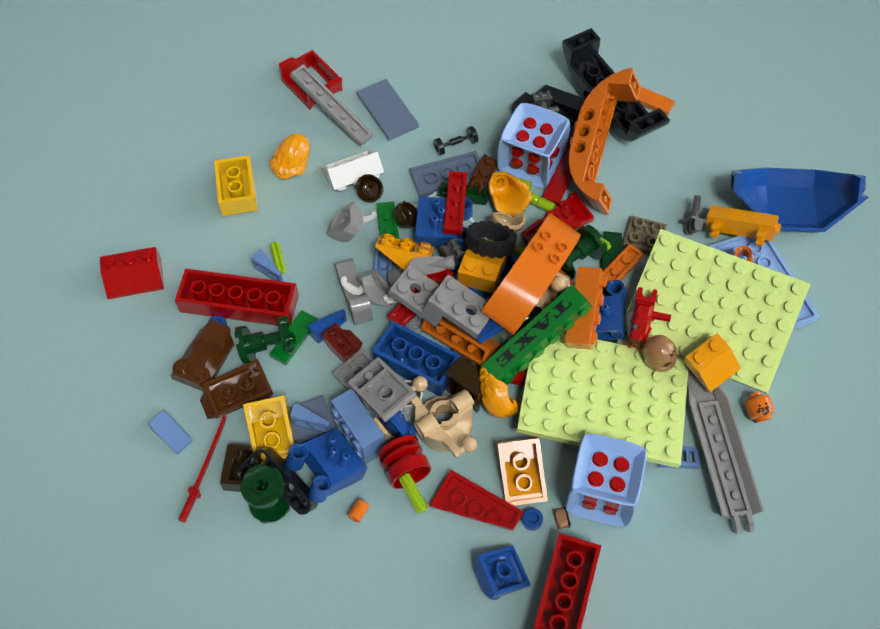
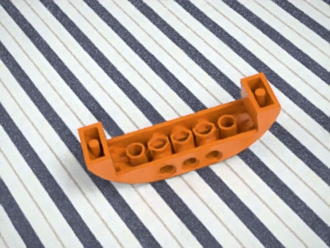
M627 68L610 75L591 91L581 107L578 120L574 124V135L570 139L569 166L571 175L590 205L604 215L609 214L612 197L603 183H596L616 102H637L641 85L633 68Z
M549 213L481 312L514 335L561 269L581 234L552 213Z

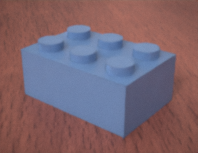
M351 388L331 400L332 409L330 411L337 428H342L344 432L342 434L348 443H352L355 452L367 464L378 457L379 450L386 445L385 438Z

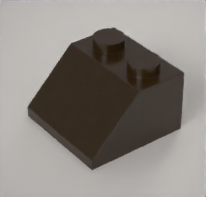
M461 356L446 372V391L454 395L463 389L467 390L474 400L473 411L478 413L480 411V386L477 367L471 360H466Z

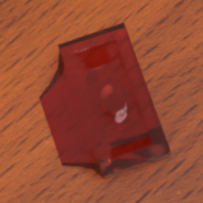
M337 323L321 333V337L328 348L342 362L350 359L361 350L360 348L363 345L351 330L341 329Z

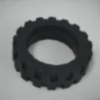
M474 222L467 228L465 245L473 253H479L483 257H508L515 251L517 234L513 229H509L507 225L503 226L498 222ZM481 237L495 238L500 241H489Z

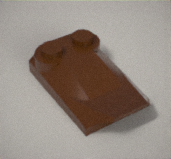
M210 320L199 330L182 358L173 364L171 378L204 391L203 383L217 376L235 345L230 334V328Z
M256 359L203 383L204 391L200 402L207 419L220 418L243 408L245 403L271 398L274 393L259 360Z

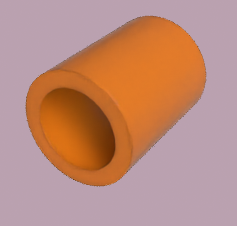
M357 499L347 516L351 520L360 523L370 506L365 501Z

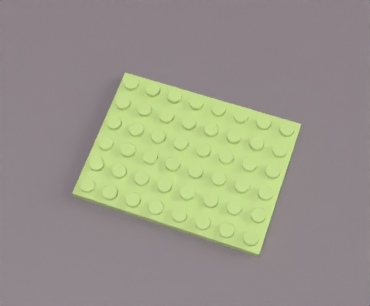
M661 229L625 314V338L628 339L627 313L634 310L638 287L643 288L642 294L645 297H650L652 291L656 289L658 292L654 311L671 314L670 322L656 319L652 321L650 326L652 330L647 340L655 335L666 336L676 346V357L685 358L718 333L730 346L741 366V369L729 379L767 394L811 284Z
M563 332L556 343L550 344L544 349V353L540 357L534 358L529 363L517 433L576 446L580 445L584 434L608 436L644 447L647 451L646 461L675 468L680 467L689 370L683 363L685 358L676 357V363L672 369L667 372H658L651 369L645 363L643 349L598 339L597 343L593 345V350L569 348L565 343L566 332Z

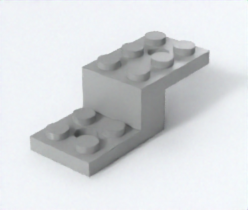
M409 265L388 292V295L433 326L437 327L443 317H445L474 338H477L490 319L481 312L488 301L450 275H447L439 285ZM410 288H417L419 293H413ZM466 309H471L475 315L468 314Z
M363 348L332 372L333 376L347 390L351 388L354 390L368 411L372 409L384 422L388 421L417 396L416 392L379 357L374 360ZM393 392L390 397L385 398L389 393Z

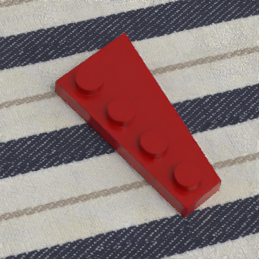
M574 191L568 199L560 202L558 207L547 212L544 218L537 220L523 231L522 238L528 245L549 213H552L574 230L592 222L594 216Z
M452 470L429 505L431 508L510 531H514L524 514L522 510Z

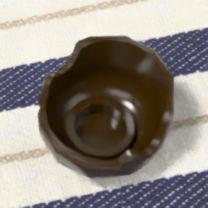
M364 174L359 177L355 184L359 198L367 203L376 202L384 192L381 180L372 174Z
M402 201L394 208L393 217L400 227L411 228L416 226L417 211L410 202Z

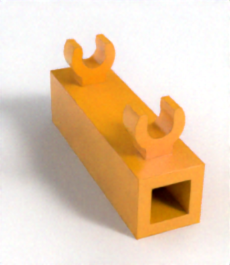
M711 205L707 214L706 230L712 231L710 237L718 238L720 233L757 239L755 245L763 246L765 240L773 242L775 235H779L781 224L778 223L779 216Z

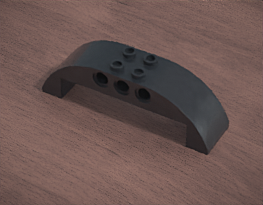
M592 28L562 41L568 70L576 88L585 99L601 81L615 73L598 54L601 39ZM638 100L637 102L617 101L609 130L622 140L634 141L670 123V119L660 108L649 113Z

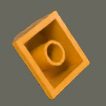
M718 333L688 354L683 362L709 393L741 369L732 349Z

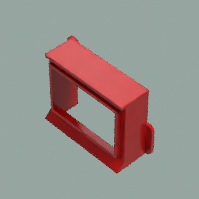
M313 50L296 59L290 57L279 63L281 81L309 110H311L316 102L290 77L291 72L304 64L307 68L312 67L327 82L325 86L333 94L343 91L342 77H339Z

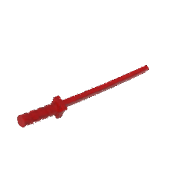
M226 416L222 417L194 487H189L187 490L189 496L178 518L182 523H186L196 498L200 499L201 497L200 490L198 489L221 436Z

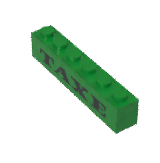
M572 284L482 366L496 379L504 382L506 385L510 384L516 374L527 369L529 363L534 358H538L544 353V349L550 344L556 343L564 331L570 330L580 317L586 316L592 305Z

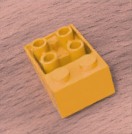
M391 234L380 235L375 244L378 250L404 271L413 258L433 256L435 249L428 242L416 243L410 238H394L395 236Z

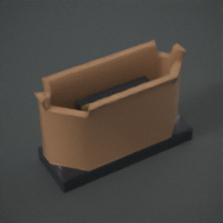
M566 506L561 509H553L555 511L553 514L557 529L570 528L571 523Z

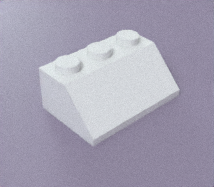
M367 150L322 166L330 187L334 190L337 189V191L347 189V185L352 183L355 185L359 177L364 174H372L378 178L380 173L384 172L378 152L373 150Z

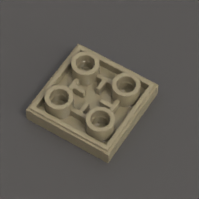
M631 215L622 248H626L630 243L644 254L650 255L660 230H666L667 224Z

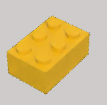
M250 155L215 160L217 196L222 216L258 211L254 172Z

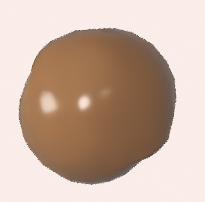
M655 335L649 338L643 347L645 363L651 369L658 372H667L674 367L677 354L674 342L663 335Z

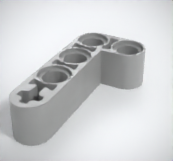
M353 258L334 263L340 284L341 278L346 276L347 282L356 287L362 285L358 280L359 275ZM341 284L354 325L373 320L368 295L365 292L361 295H353Z

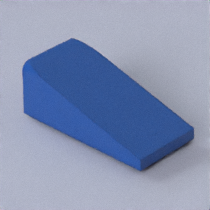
M339 310L307 326L309 335L317 343L322 342L347 321L345 310Z

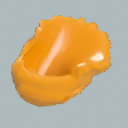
M290 134L279 143L274 155L270 159L269 168L273 169L272 173H275L276 177H280L282 180L303 174L306 170L310 154V143L307 138L302 134Z
M505 171L492 174L488 183V193L495 209L512 217L518 213L525 212V208L529 206V202L532 200L528 185Z
M482 366L479 369L478 379L481 400L486 411L493 417L502 419L517 414L520 407L514 399L508 396V386L488 373Z

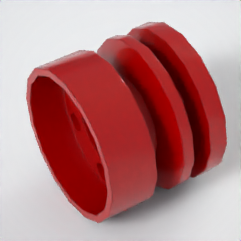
M407 435L392 440L378 452V458L382 462L383 469L387 470V478L394 489L403 488L399 478L404 474L409 473L416 484L431 472L430 463L426 455L422 454V447L419 445L418 438L414 435Z

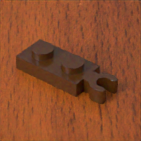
M486 154L483 155L470 179L472 180L469 185L470 190L472 187H477V193L480 194L483 188L487 187L492 174L497 168V160Z

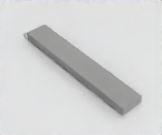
M304 64L291 72L290 77L360 147L373 138L374 134Z

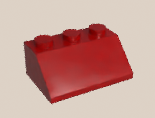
M156 247L100 257V272L108 300L164 289L162 262Z

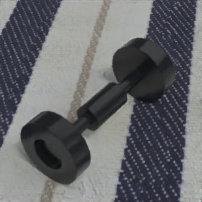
M474 126L467 127V135L463 137L457 136L449 139V142L443 143L440 138H436L433 140L437 154L441 156L445 154V146L462 143L463 140L468 138L472 144L477 143L478 134Z

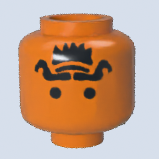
M761 392L750 394V399L744 403L749 419L755 420L756 423L771 419L775 409L770 396L766 394L761 395Z

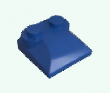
M401 410L386 422L379 417V420L390 429L396 438L407 435L416 436V428L412 423H408L404 419L405 416Z
M514 546L482 553L474 558L476 576L484 594L491 600H497L503 595L531 586Z

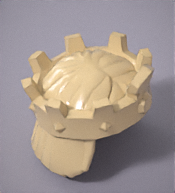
M492 212V215L486 221L498 222L503 226L507 225L509 229H513L518 234L519 230L525 226L526 217L523 213H518L512 217L504 212Z

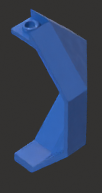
M771 167L732 170L730 189L753 212L779 216L780 230L826 232L869 198L864 195L866 176L817 169Z

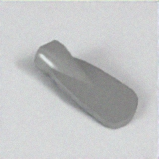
M454 255L447 257L413 258L409 265L427 275L441 272L445 269L454 270L455 259Z

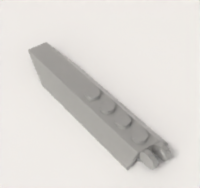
M688 371L689 405L721 515L731 519V525L735 534H741L742 527L739 518L743 517L747 531L749 533L754 532L755 527L752 516L763 512L764 509L729 397L720 386L709 393L695 375Z

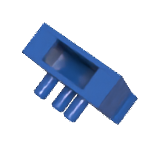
M419 197L415 242H428L431 246L439 248L456 238L458 240L457 244L462 247L461 251H466L468 249L467 245H465L466 227H463L462 235L443 234L447 198ZM465 197L463 221L469 220L473 215V202L469 197Z
M612 280L607 285L609 296L604 297L603 306H600L599 310L601 321L596 327L598 340L625 339V301L627 299V292L622 281Z
M338 428L305 443L293 444L285 460V465L289 470L299 471L303 468L304 463H306L316 476L308 492L309 498L316 503H322L328 496L362 480L368 468Z

